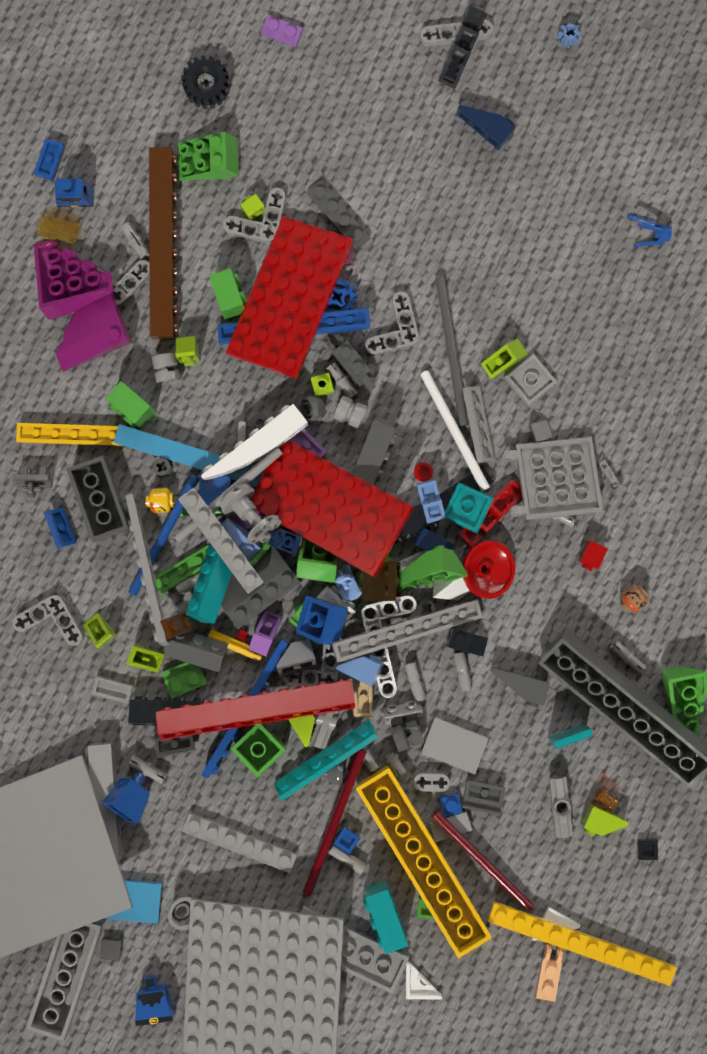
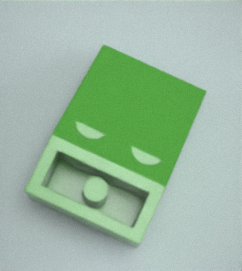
M221 132L177 143L180 181L226 179L239 176L238 141L236 137L229 133Z

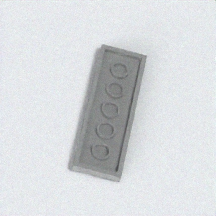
M303 906L300 912L305 914L324 916L305 906ZM344 925L341 970L393 994L409 956L398 950L385 954L384 948H379L377 940Z

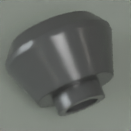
M305 396L301 401V412L307 420L315 421L324 413L325 404L319 397Z
M344 761L324 773V777H327L329 782L336 785L343 783Z

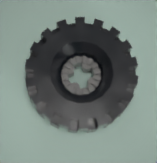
M205 55L201 56V60L195 57L193 58V64L191 61L187 63L188 69L184 67V75L181 76L186 97H188L191 103L194 102L196 107L202 105L203 109H207L208 105H210L211 109L215 108L214 104L216 103L220 106L222 104L221 100L225 101L227 93H230V79L225 65H221V61L218 59L214 61L212 56H209V59H206ZM204 80H208L210 83L206 88L204 85H201L204 84Z

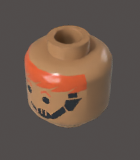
M632 584L620 594L622 599L620 604L627 612L631 610L637 613L649 603V595L640 584L638 586Z

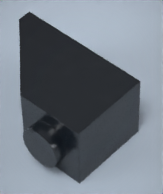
M451 628L446 646L484 656L488 638Z

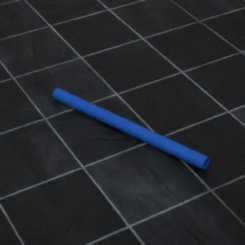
M191 474L179 498L196 487L200 479L198 476ZM179 500L174 505L149 552L152 566L184 509ZM140 568L128 591L134 596H137L142 587L140 575L143 574L142 568Z

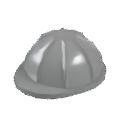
M191 897L177 898L169 906L167 913L168 921L175 929L189 930Z

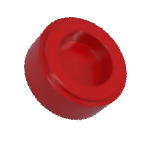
M419 463L414 469V476L420 482L430 480L433 475V469L428 463Z

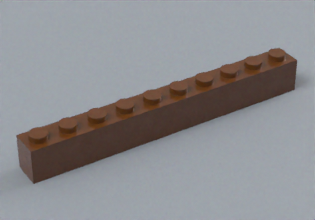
M149 147L150 337L153 340H174L175 334L179 333L178 322H175V315L179 314L178 304H175V296L179 294L178 285H175V278H178V266H175V259H178V247H175V240H178V229H175V222H178V211L175 210V203H178V193L175 191V184H178L177 172H174V166L178 165L177 154H174L172 147Z

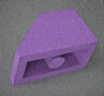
M265 610L254 632L249 650L267 656L283 616Z

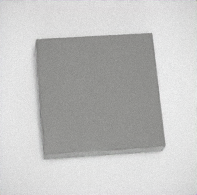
M534 353L504 377L527 406H530L558 383Z

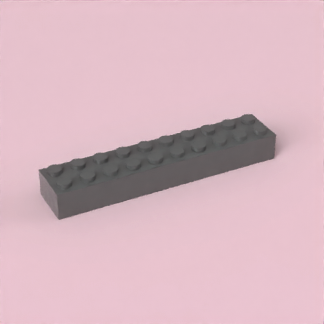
M567 628L542 652L538 661L539 665L688 788L707 773V744Z

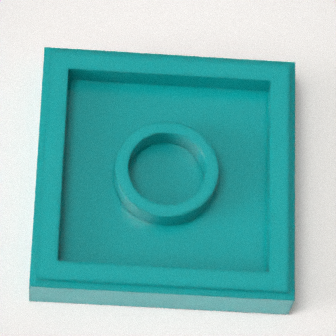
M458 483L445 510V519L478 534L494 498Z
M582 724L548 737V740L553 747L559 749L589 738L593 733L591 728Z

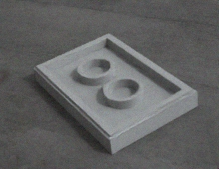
M434 717L421 754L475 774L489 738Z

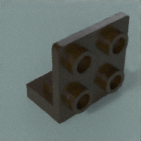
M384 562L376 578L362 571V601H401V562Z

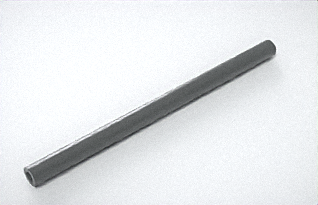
M438 276L435 279L459 426H468L469 422L464 401L445 276Z

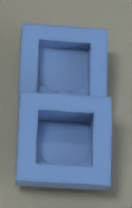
M432 479L417 483L416 486L427 523L445 519L446 516L436 480Z

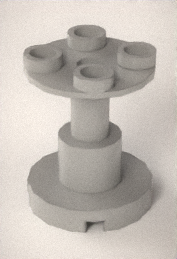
M247 483L237 486L239 490L236 492L231 490L220 503V510L225 516L229 517L237 514L241 520H248L254 527L247 537L250 544L259 541L264 543L270 538V533L281 524V520L274 514L262 520L256 513L257 507L251 502L255 494L254 489Z

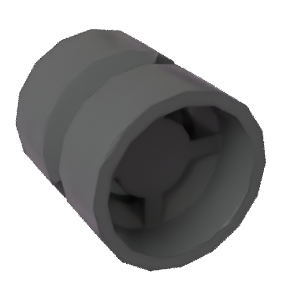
M415 719L406 722L404 727L399 725L390 729L398 752L409 749L410 745L415 747L424 743Z

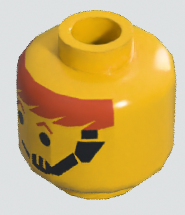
M168 488L151 489L149 495L146 496V506L150 507L153 513L170 512L171 508L175 505L174 493L170 492Z

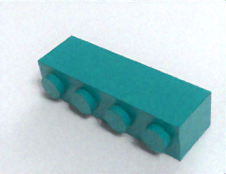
M210 543L206 558L200 569V575L194 586L191 600L188 603L186 615L202 623L215 624L232 572Z

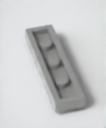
M480 386L463 388L477 463L495 461Z

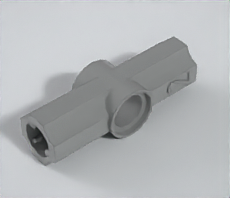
M339 711L318 715L315 723L317 725L310 741L311 745L320 749L327 747L331 732L336 726Z
M566 776L550 777L551 809L553 811L555 837L566 838L573 836L570 815L571 805L569 803ZM564 802L565 808L562 811H557V804Z

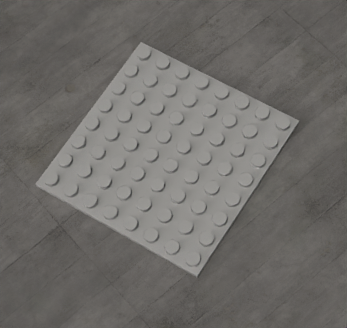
M83 755L0 787V958L133 907Z
M192 898L190 901L183 1053L337 1054L344 919Z

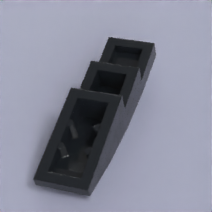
M471 5L469 6L438 82L453 89L456 88L487 16L486 12Z

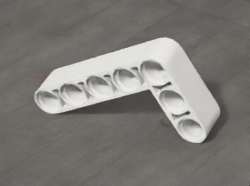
M402 596L401 601H381L364 606L361 614L365 632H368L373 626L381 628L382 619L413 612L417 606L416 600L411 596ZM405 599H410L413 602V606L409 610H405L402 606V602ZM387 603H391L394 606V611L391 614H386L383 610L384 605ZM367 608H373L376 612L375 616L371 619L367 618L364 614ZM384 648V653L378 657L381 662L389 667V671L385 675L379 673L377 683L381 695L391 698L396 694L397 687L388 649ZM384 684H392L393 691L391 693H384L382 690Z

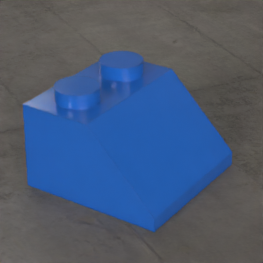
M306 595L296 633L320 644L332 645V642L340 640L348 608Z

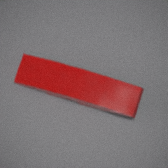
M512 479L494 497L478 534L463 528L457 536L471 548L522 497L521 487Z

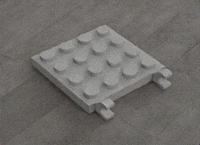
M592 437L517 444L515 450L503 451V462L517 460L523 506L511 507V517L525 515V520L603 512Z

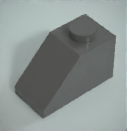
M300 639L290 644L277 663L279 677L317 667L310 639Z

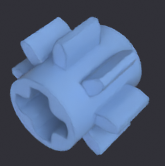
M571 22L566 26L561 25L560 32L557 34V38L561 39L560 46L565 45L569 49L570 45L574 44L576 46L578 44V39L582 34L578 32V25L575 26Z

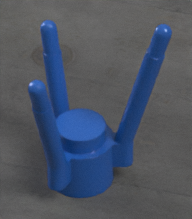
M630 214L627 215L628 218L641 222L638 223V227L653 230V237L656 238L653 241L634 243V247L663 245L664 241H670L672 236L671 226L658 224Z

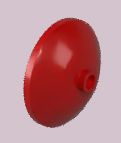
M482 541L477 543L468 551L463 561V567L467 572V576L463 577L465 585L478 597L486 599L499 597L509 589L514 580V558L509 549L499 542Z

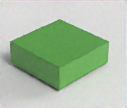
M418 897L416 917L435 920L423 899Z

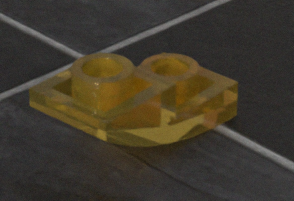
M41 216L36 235L54 241L59 239L75 244L80 224Z

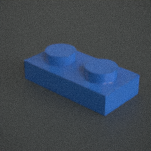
M45 138L34 170L35 176L54 181L65 149L63 143Z
M64 507L44 513L57 549L77 543Z

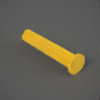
M214 627L211 629L209 638L228 643V649L256 661L262 659L263 655L249 650L250 645L214 630Z

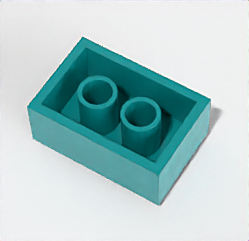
M387 880L366 887L363 903L366 911L371 912L369 913L370 923L373 931L377 930L376 939L379 948H384L385 954H389L408 947L407 935Z

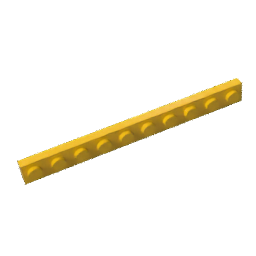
M493 901L487 917V921L495 925L668 986L671 985L677 969L675 965L495 901Z

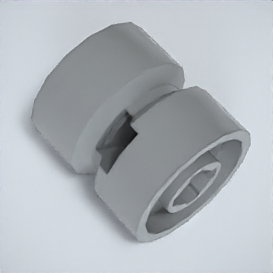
M164 353L152 357L153 368L157 370L154 374L157 385H169L181 381L179 370L176 369L178 361L175 353Z
M342 396L333 418L341 422L348 421V425L358 429L368 406L360 402L354 404L353 399Z

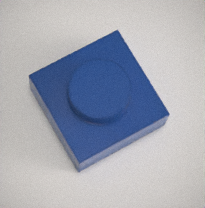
M458 793L439 797L444 817L463 813Z
M344 826L335 839L334 844L350 854L360 840V836Z

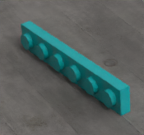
M370 720L366 721L274 782L278 797L282 801L377 739L379 736L373 723Z

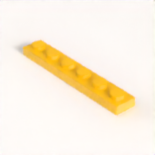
M17 423L16 442L122 446L113 443L118 426Z

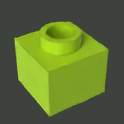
M256 194L247 196L243 199L242 204H240L243 213L249 220H254L265 212V206Z
M329 373L311 377L315 397L334 394ZM321 381L326 383V386L323 388L319 386Z

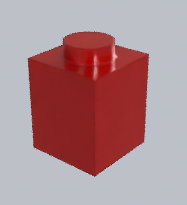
M587 541L578 562L582 564L581 567L588 571L592 572L593 569L599 570L608 548L595 542Z

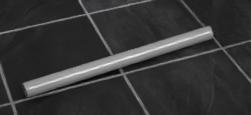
M275 447L208 505L211 511L215 513L221 508V501L231 490L236 492L239 490L237 486L250 483L283 453L278 447ZM192 519L173 536L180 543L198 526Z

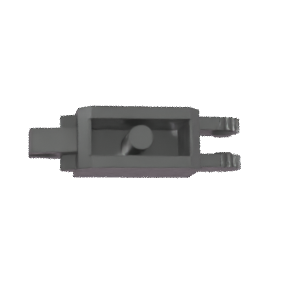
M338 332L334 333L336 340L341 344L336 349L331 340L327 338L324 341L325 344L332 351L334 359L353 383L359 387L364 385L369 392L372 391L376 386L371 381L373 377L371 369L348 340L345 341Z

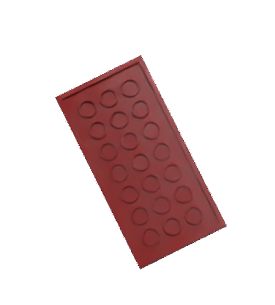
M283 216L225 353L228 356L298 379L353 245V238Z
M288 440L278 448L283 454L267 467L254 490L255 494L251 502L257 507L256 510L267 517L273 514L277 515L281 520V525L376 578L414 507Z

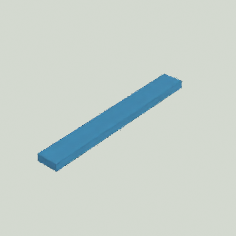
M121 424L118 426L113 443L200 470L205 469L210 464L214 466L219 462L218 458L221 456ZM248 465L225 476H230L232 480L237 481L253 465ZM265 470L248 484L257 487Z

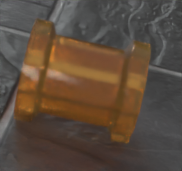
M602 786L594 795L593 800L599 801L606 807L608 812H611L619 803V798L611 795L606 791L607 788Z

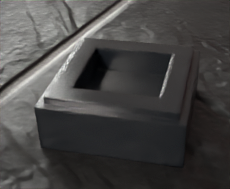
M637 839V859L658 860V840Z

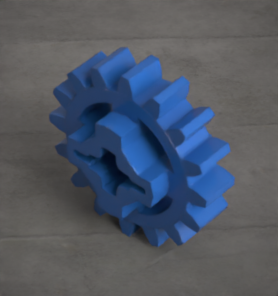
M343 278L337 281L325 313L355 310L352 305H357L358 301L354 299L358 297V294L353 293L355 286L349 287V280L346 283H343ZM334 294L341 298V303L338 300H334ZM350 296V302L346 306L345 299Z

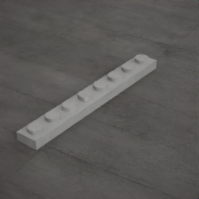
M133 494L125 495L126 502H124V507L131 519L128 520L130 531L134 532L135 537L132 538L134 549L138 550L139 556L136 557L138 567L142 568L143 572L140 578L142 585L146 586L147 589L145 600L151 607V612H149L150 621L155 624L156 630L153 631L154 639L160 645L166 646L170 644V640H167L160 622L165 618L137 498Z
M473 599L335 641L331 644L336 662H342L483 617L478 599Z

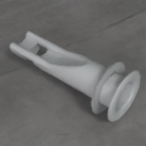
M605 459L598 463L611 482V487H614L616 490L623 486Z

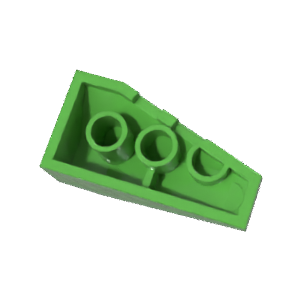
M435 546L433 550L425 552L401 571V592L416 589L417 585L431 586L437 580H444L445 583L466 577L467 572L453 550L447 549L445 546Z
M680 666L661 670L668 712L698 736L701 712L704 710L705 695L707 696V672L705 670Z

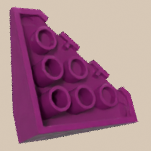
M53 240L34 244L39 308L48 320L68 315L114 292L113 278L110 272L106 270L102 272L97 269V265L86 259L84 261L78 259L76 253L67 248L62 250Z
M113 292L74 311L72 319L68 322L64 331L61 346L57 348L55 354L62 371H66L133 343Z

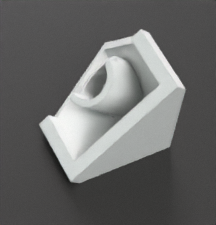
M463 578L446 583L444 580L434 581L433 598L459 601L470 592Z

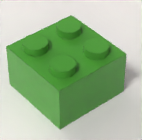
M231 268L209 275L224 319L227 320L241 315L247 301L243 291L239 292V289H242L237 273L233 274Z
M122 381L105 398L110 402L108 406L120 416L123 413V419L134 428L139 426L142 429L156 413L149 404Z
M302 537L296 577L335 583L339 557Z
M263 723L254 725L231 747V750L258 778L286 751L287 747Z

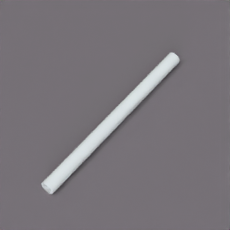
M429 370L422 372L420 376L480 490L483 492L489 489L490 486Z

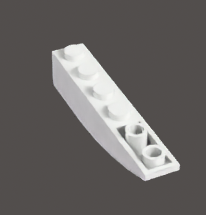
M294 404L284 406L276 418L270 417L264 422L265 426L260 430L258 428L253 430L248 435L250 438L245 442L239 441L234 445L232 452L222 454L218 458L219 462L214 466L210 464L203 469L201 477L206 481L224 476L264 458L275 447H281V445L308 426L307 420Z

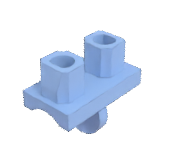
M346 564L337 570L335 584L343 601L347 603L359 598L362 592L349 565Z

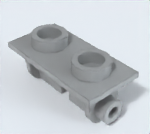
M409 701L405 704L389 705L382 708L385 724H390V726L402 724V717L406 716L407 722L423 718L420 701Z

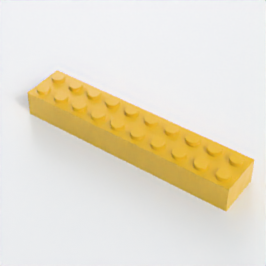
M390 766L383 767L357 783V792L458 959L492 938L490 931Z

